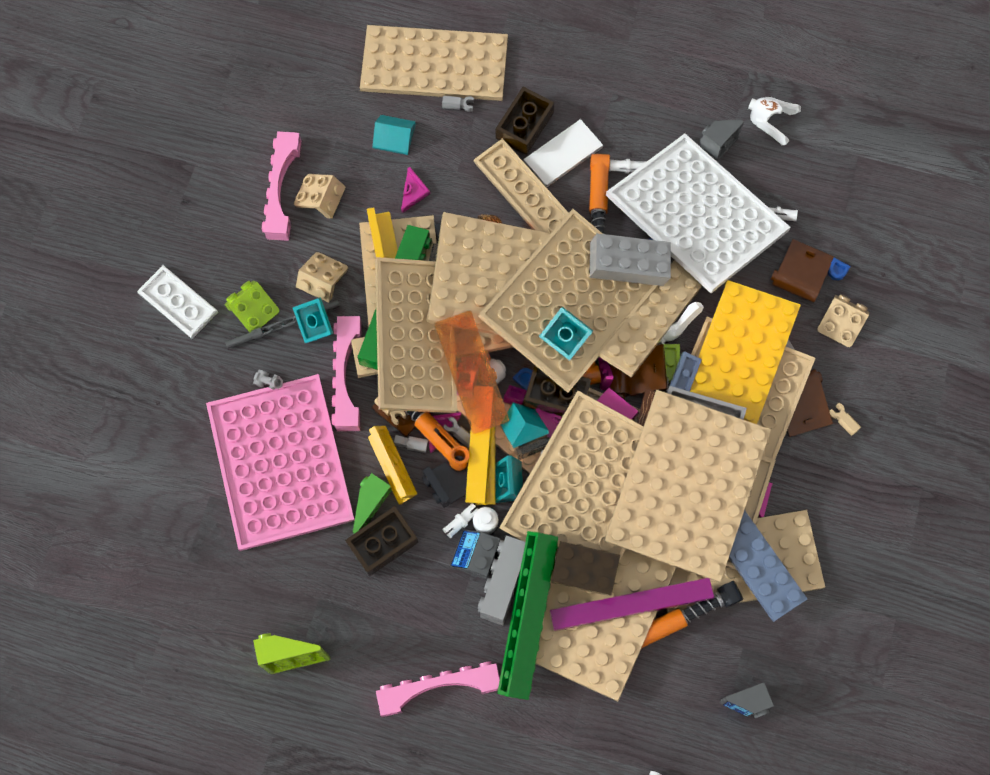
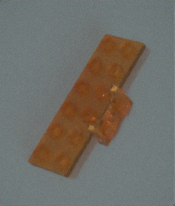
M469 310L435 322L434 326L472 433L476 434L508 422L509 417L496 383L497 375L494 368L491 369L489 363L491 358L488 350L484 349L472 312Z

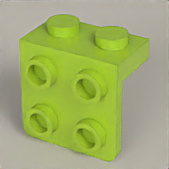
M256 281L244 283L241 286L242 290L237 294L235 292L227 297V302L224 304L228 310L235 314L249 332L262 327L279 313V308Z

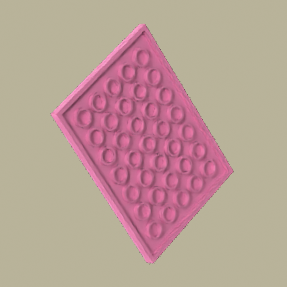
M319 374L283 383L279 389L273 390L267 387L206 403L239 551L355 521Z

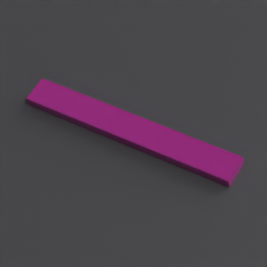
M704 578L552 609L550 613L554 631L710 600L714 599L710 578Z

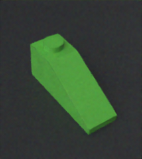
M372 473L369 477L366 476L360 484L361 488L353 528L354 534L368 525L392 491L389 484Z

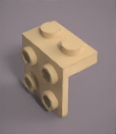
M308 174L303 180L294 205L298 208H315L326 218H333L346 187L333 175Z
M316 252L299 269L296 288L315 297H321L322 300L329 303L333 296L335 284L347 272L348 266Z
M840 294V296H834L831 305L818 326V332L847 347H851L867 320L869 311H867L868 308L860 303L855 305L849 302L850 298Z

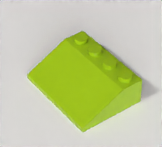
M271 633L259 635V639L253 640L258 666L270 674L330 660L328 653L319 645L276 635L271 636Z

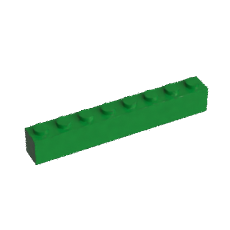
M407 225L395 259L425 261V252L427 249H430L432 244L429 230ZM375 309L357 358L359 365L378 370Z
M527 531L497 694L529 700L532 690L533 673L536 668L537 652L539 651L540 635L543 630L544 613L547 608L546 603L550 590L551 575L554 569L555 553L558 548L557 536Z

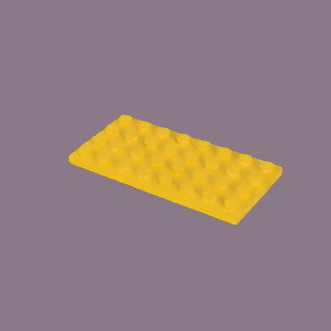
M727 280L698 356L702 360L690 392L745 407L747 409L744 420L757 424L801 305Z

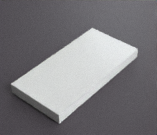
M580 119L524 158L523 162L547 188L588 159L591 154H595L602 149L603 144Z
M164 265L137 291L140 296L191 339L218 313L212 305Z

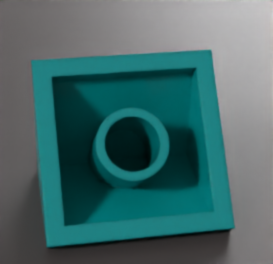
M380 115L375 122L372 147L374 149L408 155L416 121Z
M321 297L293 307L305 343L333 334Z
M562 306L539 337L570 361L593 330Z
M514 402L500 424L513 448L549 434V430L535 409Z
M508 455L496 463V503L515 501L523 487L522 461Z

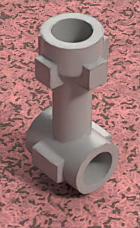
M258 370L253 378V384L261 388L268 384L270 385L269 388L275 390L283 385V380L280 376L274 374L273 377H268L269 373L263 370Z

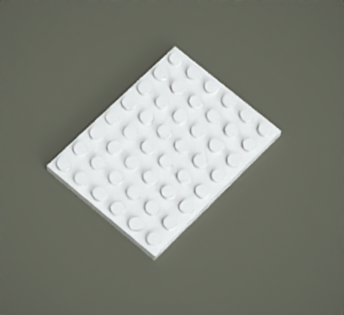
M683 134L606 192V196L653 240L671 242V257L710 293H713L790 230L788 224L686 134Z

